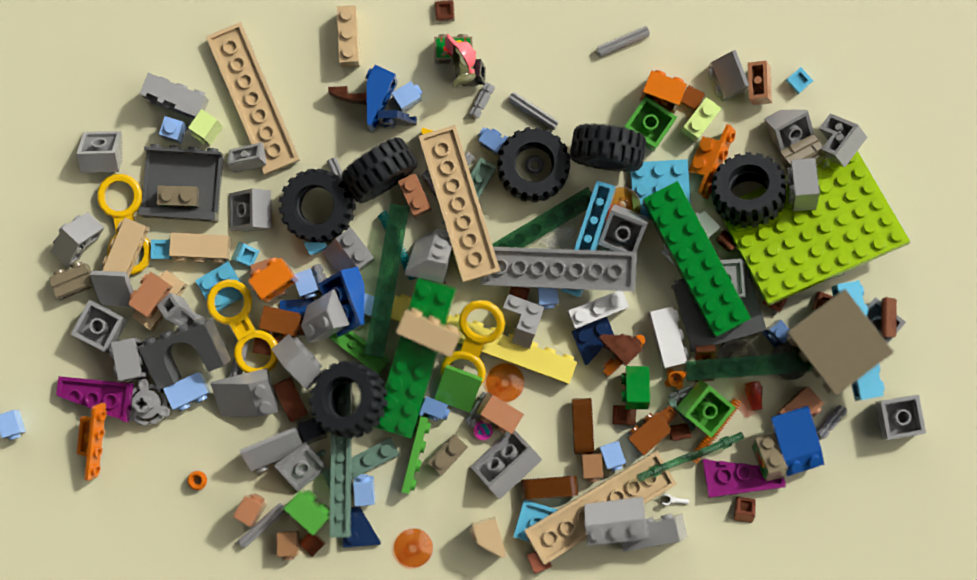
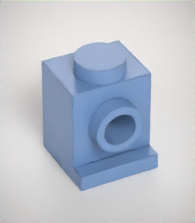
M484 127L477 136L479 137L478 144L496 156L500 153V148L508 137L505 135L502 138V134L494 128L490 130Z
M776 320L762 333L776 347L787 341L786 337L788 335L785 331L790 329L782 320Z
M426 396L419 415L424 416L427 413V418L438 422L439 418L447 420L450 410L447 409V404Z

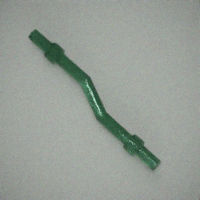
M739 432L730 437L725 436L720 438L718 442L702 449L679 456L660 465L655 464L649 467V470L637 474V480L641 482L650 477L655 478L661 475V472L677 465L703 457L721 448L731 447L733 443L744 439V435L742 432Z

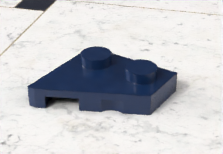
M399 110L378 111L380 125L384 126V128H395V125H417L416 116L409 117V114Z
M607 317L571 331L585 365H588L604 347L598 337L600 335H614Z
M351 507V537H343V548L380 545L381 540L366 518L362 508Z

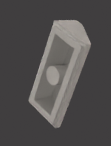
M263 143L230 149L227 166L233 172L266 166Z

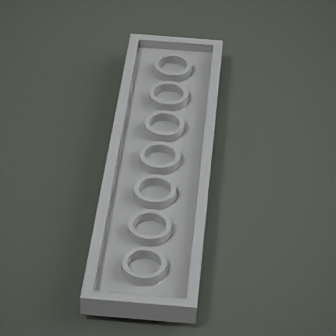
M493 247L500 272L481 277L480 284L635 292L637 252Z

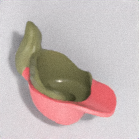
M447 34L445 46L452 55L451 59L455 63V73L457 75L452 84V87L455 88L458 85L470 83L475 79L476 75L473 66L476 61V51L469 42H456Z

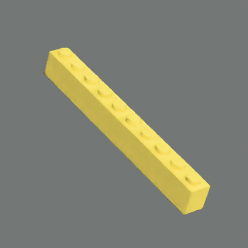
M401 294L400 297L396 295L388 318L401 322L405 311L409 309L412 297ZM449 315L446 326L448 324L459 328L458 332L462 333L459 326L460 315ZM473 320V323L467 322L468 327L478 335H488L496 329L494 327H491V330L483 327V323ZM463 333L461 334L458 341V344L463 345L465 340V335ZM501 334L492 343L483 345L482 353L566 384H570L577 362L573 361L575 357L568 354H563V356L555 354L556 350L545 347V350L538 348V344L532 342L530 349L512 343L513 334H509V336Z

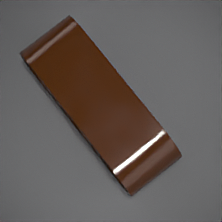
M573 398L574 454H594L592 399Z
M577 476L521 480L522 499L578 495Z

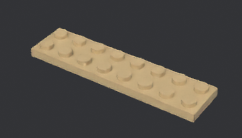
M239 22L206 36L251 145L261 142L264 145L266 166L261 167L264 175L300 161L242 23Z
M456 125L420 135V143L463 283L500 272Z
M654 451L526 528L524 532L545 565L587 539L585 504L643 497L645 504L677 484L658 451Z

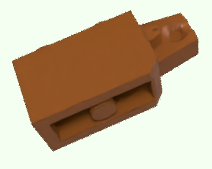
M270 306L263 307L259 329H264L265 332L271 335H275V332L282 333L283 338L288 334L293 339L294 336L305 335L301 326L303 317L300 313Z
M668 406L659 413L652 414L650 412L642 419L644 423L640 427L636 425L628 432L630 436L627 439L642 456H645L670 433L669 424L676 417V411L671 406Z

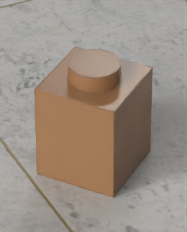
M602 454L581 455L582 477L587 478V482L599 481V478L603 477Z
M299 531L277 532V557L282 556V560H293L294 556L299 555Z

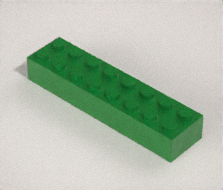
M676 181L643 198L642 203L713 338L750 320L749 313L679 182Z
M418 278L409 310L412 308L423 312L422 316L427 318L430 316L441 320L440 324L446 326L457 288L436 281ZM401 335L385 387L388 393L385 396V400L388 401L387 407H384L383 412L386 413L384 418L380 417V424L375 428L412 438L438 351Z

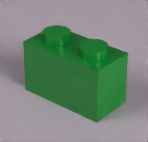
M626 366L625 373H621V384H625V391H622L621 401L625 402V409L648 410L650 405L649 366Z

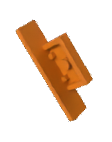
M726 124L720 140L702 137L688 171L690 173L704 177L698 190V194L704 199H708L712 193L713 175L717 171L718 166L723 164L727 158L729 147L735 140L736 130L729 124Z
M105 403L93 406L91 417H80L76 454L87 457L84 478L87 481L98 477L101 470L102 440L105 433L104 421L107 415Z

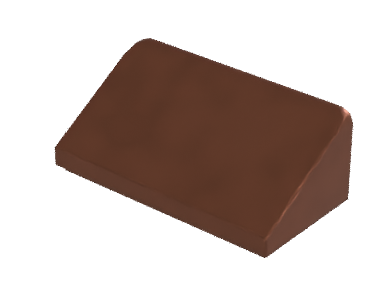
M883 297L881 299V336L895 338L897 332V300L895 298Z

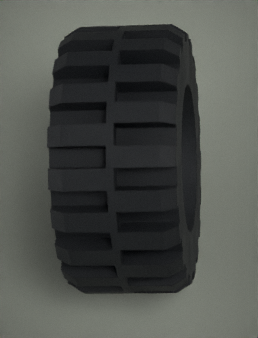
M594 123L580 124L573 131L570 157L574 162L587 167L617 172H634L643 166L646 138L642 133L624 127Z
M526 127L523 131L518 130L514 132V135L509 136L505 140L504 145L501 146L497 161L499 179L502 181L506 191L508 190L515 198H521V201L526 202V200H529L532 203L539 200L545 201L549 197L555 196L565 185L571 166L570 154L567 152L565 143L561 142V138L558 135H553L552 131L548 129L546 131L541 130V127H536L535 129ZM538 148L549 155L552 168L544 180L529 182L520 177L516 170V159L523 150Z
M394 137L374 146L355 159L344 169L341 179L355 201L364 203L384 194V192L399 184V180L408 177L416 169L417 160L404 140Z
M745 152L746 155L739 153L734 155L732 159L729 157L724 160L725 164H720L714 173L712 182L713 205H715L716 212L721 214V218L725 221L730 220L731 225L737 226L739 224L741 228H747V226L757 228L759 224L764 226L769 223V219L774 220L777 218L778 213L782 212L784 208V203L786 202L784 171L780 170V165L777 162L773 163V159L768 156L764 158L763 154L756 153V155H752L751 152ZM745 181L758 182L767 189L762 196L751 200L741 199L731 192L737 184Z
M323 169L301 171L296 174L295 178L291 177L288 180V186H284L282 189L284 192L283 197H279V202H282V206L279 207V213L283 215L281 220L283 224L288 226L287 230L290 233H294L295 237L319 243L332 241L333 238L338 237L344 230L350 227L349 222L350 220L353 221L355 216L352 215L353 210H356V204H353L354 198L339 175ZM313 188H323L333 198V212L329 219L321 224L310 223L302 213V200L306 193Z
M340 361L338 364L333 363L329 365V369L322 370L320 378L316 377L314 381L316 383L315 387H311L310 393H312V398H309V404L313 406L310 411L313 416H316L315 422L321 425L323 430L345 438L363 437V433L369 434L373 431V426L377 427L380 424V417L384 418L386 413L383 410L388 404V401L385 400V396L388 393L387 389L383 388L385 383L383 379L379 378L377 372L353 361ZM356 382L360 390V402L352 414L343 418L337 407L338 396L346 385Z

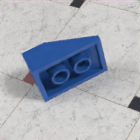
M374 65L373 69L370 68L365 77L367 79V125L372 133L379 122L378 111L385 110L392 92L398 83L395 73L378 65Z
M358 267L340 270L318 283L322 296L331 290L336 291L349 322V326L336 333L338 337L364 324V282Z
M808 406L771 417L774 436L788 467L786 471L787 476L825 465L822 448Z

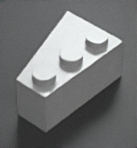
M151 73L147 74L140 95L147 102L194 119L201 109L205 111L209 101L202 91L196 89L194 91L189 90L183 84L172 83L164 77H158Z
M665 514L659 519H654L653 517L646 518L648 538L623 541L621 543L623 552L680 542L687 537L683 514Z

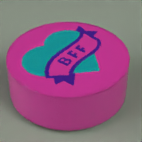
M480 421L474 426L476 438L487 440L492 436L493 428L490 423L487 424L484 421Z

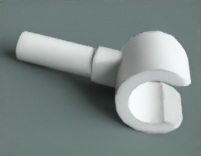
M668 493L663 494V496L670 497L669 503L662 502L664 505L671 503L689 504V499L672 497Z

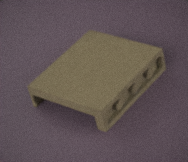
M846 289L837 292L836 296L792 329L785 331L788 335L786 337L788 342L793 347L796 345L800 350L798 355L804 362L808 361L812 366L810 370L816 378L820 377L823 380V388L828 394L832 392L836 396L894 353Z

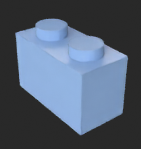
M197 372L173 385L163 388L172 409H179L180 412L190 407L189 404L194 401L200 403L208 399L207 395L211 394L202 372Z

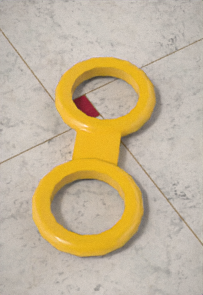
M114 174L107 177L100 184L97 191V202L100 209L114 219L116 235L113 238L116 239L119 232L117 227L121 220L123 221L124 218L135 221L134 213L139 209L142 202V190L139 183L133 177L126 174ZM115 182L128 183L134 192L132 204L123 211L111 209L105 200V193L108 187ZM147 237L143 243V259L138 265L133 267L130 275L142 272L151 261V244ZM113 238L110 240L109 245L107 247V256H109V253L111 251L109 247Z
M227 279L218 282L211 288L207 296V308L215 321L224 325H230L238 339L234 348L236 364L245 373L266 368L270 372L275 368L279 360L273 351L269 362L260 368H252L243 360L242 349L250 339L262 338L268 342L271 349L278 344L271 334L262 330H255L248 317L252 309V297L249 289L237 280ZM227 287L238 289L244 298L243 309L233 317L222 316L215 306L217 294Z
M478 300L469 303L463 308L459 316V326L465 335V340L461 350L454 351L451 357H445L441 363V376H443L446 365H450L451 362L457 359H466L475 365L478 372L477 376L483 378L482 385L486 374L484 363L479 358L483 345L492 343L504 331L505 320L503 313L496 305L488 301ZM476 309H484L491 312L496 319V329L488 335L474 333L468 327L467 316L469 313Z

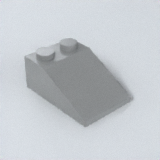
M267 368L210 382L221 416L260 417L278 412L277 398Z

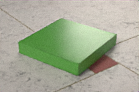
M446 365L434 400L470 413L483 378Z

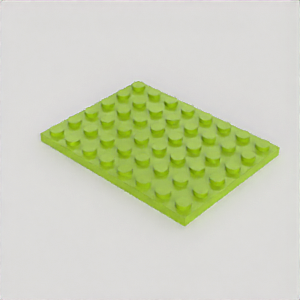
M858 151L845 168L831 162L828 158L819 165H816L819 185L817 210L793 211V206L789 205L788 193L790 192L789 187L786 185L784 208L782 212L778 213L777 218L774 220L769 219L768 224L764 226L759 224L757 228H752V226L741 228L739 224L734 226L730 224V220L725 221L722 219L768 306L910 244L907 234ZM763 186L739 198L746 200L756 199L762 196L767 189Z

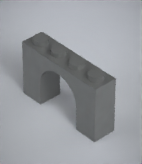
M200 318L194 321L193 325H181L174 332L167 330L157 338L151 336L143 340L144 344L138 348L158 390L175 384L181 378L172 357V346L174 343L184 342L193 346L198 351L208 372L225 366L231 360L212 318L207 320Z

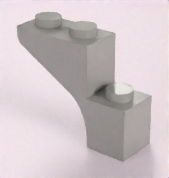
M171 292L157 304L165 319L173 322L178 327L184 324L188 326L193 325V322L200 318L207 320L206 317L193 312L184 298Z

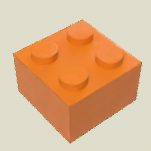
M651 70L639 100L642 101L647 96L666 110L675 113L680 105L687 84L681 78H670L660 70H655V72Z
M281 257L270 260L267 263L268 267L262 271L261 269L256 270L250 275L252 278L248 280L259 297L265 302H269L299 281Z

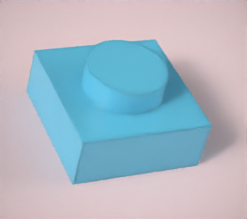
M800 67L786 79V82L799 94L813 80Z
M151 240V259L171 260V256H169L170 240Z

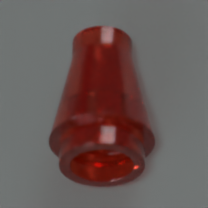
M760 381L745 383L744 391L751 410L763 409V386Z

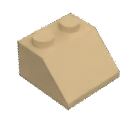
M491 517L474 522L473 528H470L473 541L477 540L478 545L502 558L506 557L496 518Z

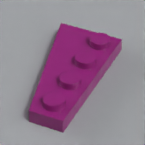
M58 376L56 396L84 405L90 409L95 405L105 403L108 416L129 422L134 384Z
M702 459L708 498L786 487L784 477L765 482L759 465Z

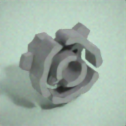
M148 379L139 380L138 386L133 389L128 423L135 421L136 423L148 426L150 423L158 424L165 417H168L171 409L169 408L170 403L166 394H161L163 398V405L161 406L159 395L150 390L156 389L158 392L163 393V388L158 390L155 384H149ZM157 413L159 414L156 419H153V420H151V421H144V420L141 419V418H148V419H149V418L154 417Z

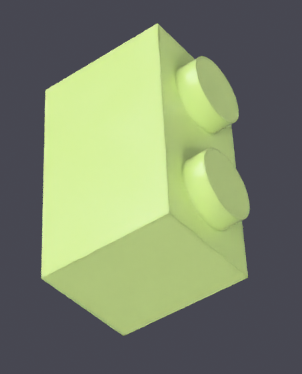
M706 97L684 125L681 132L696 142L722 108Z
M201 109L188 128L192 131L191 136L203 145L205 143L211 145L223 129V126L216 118Z

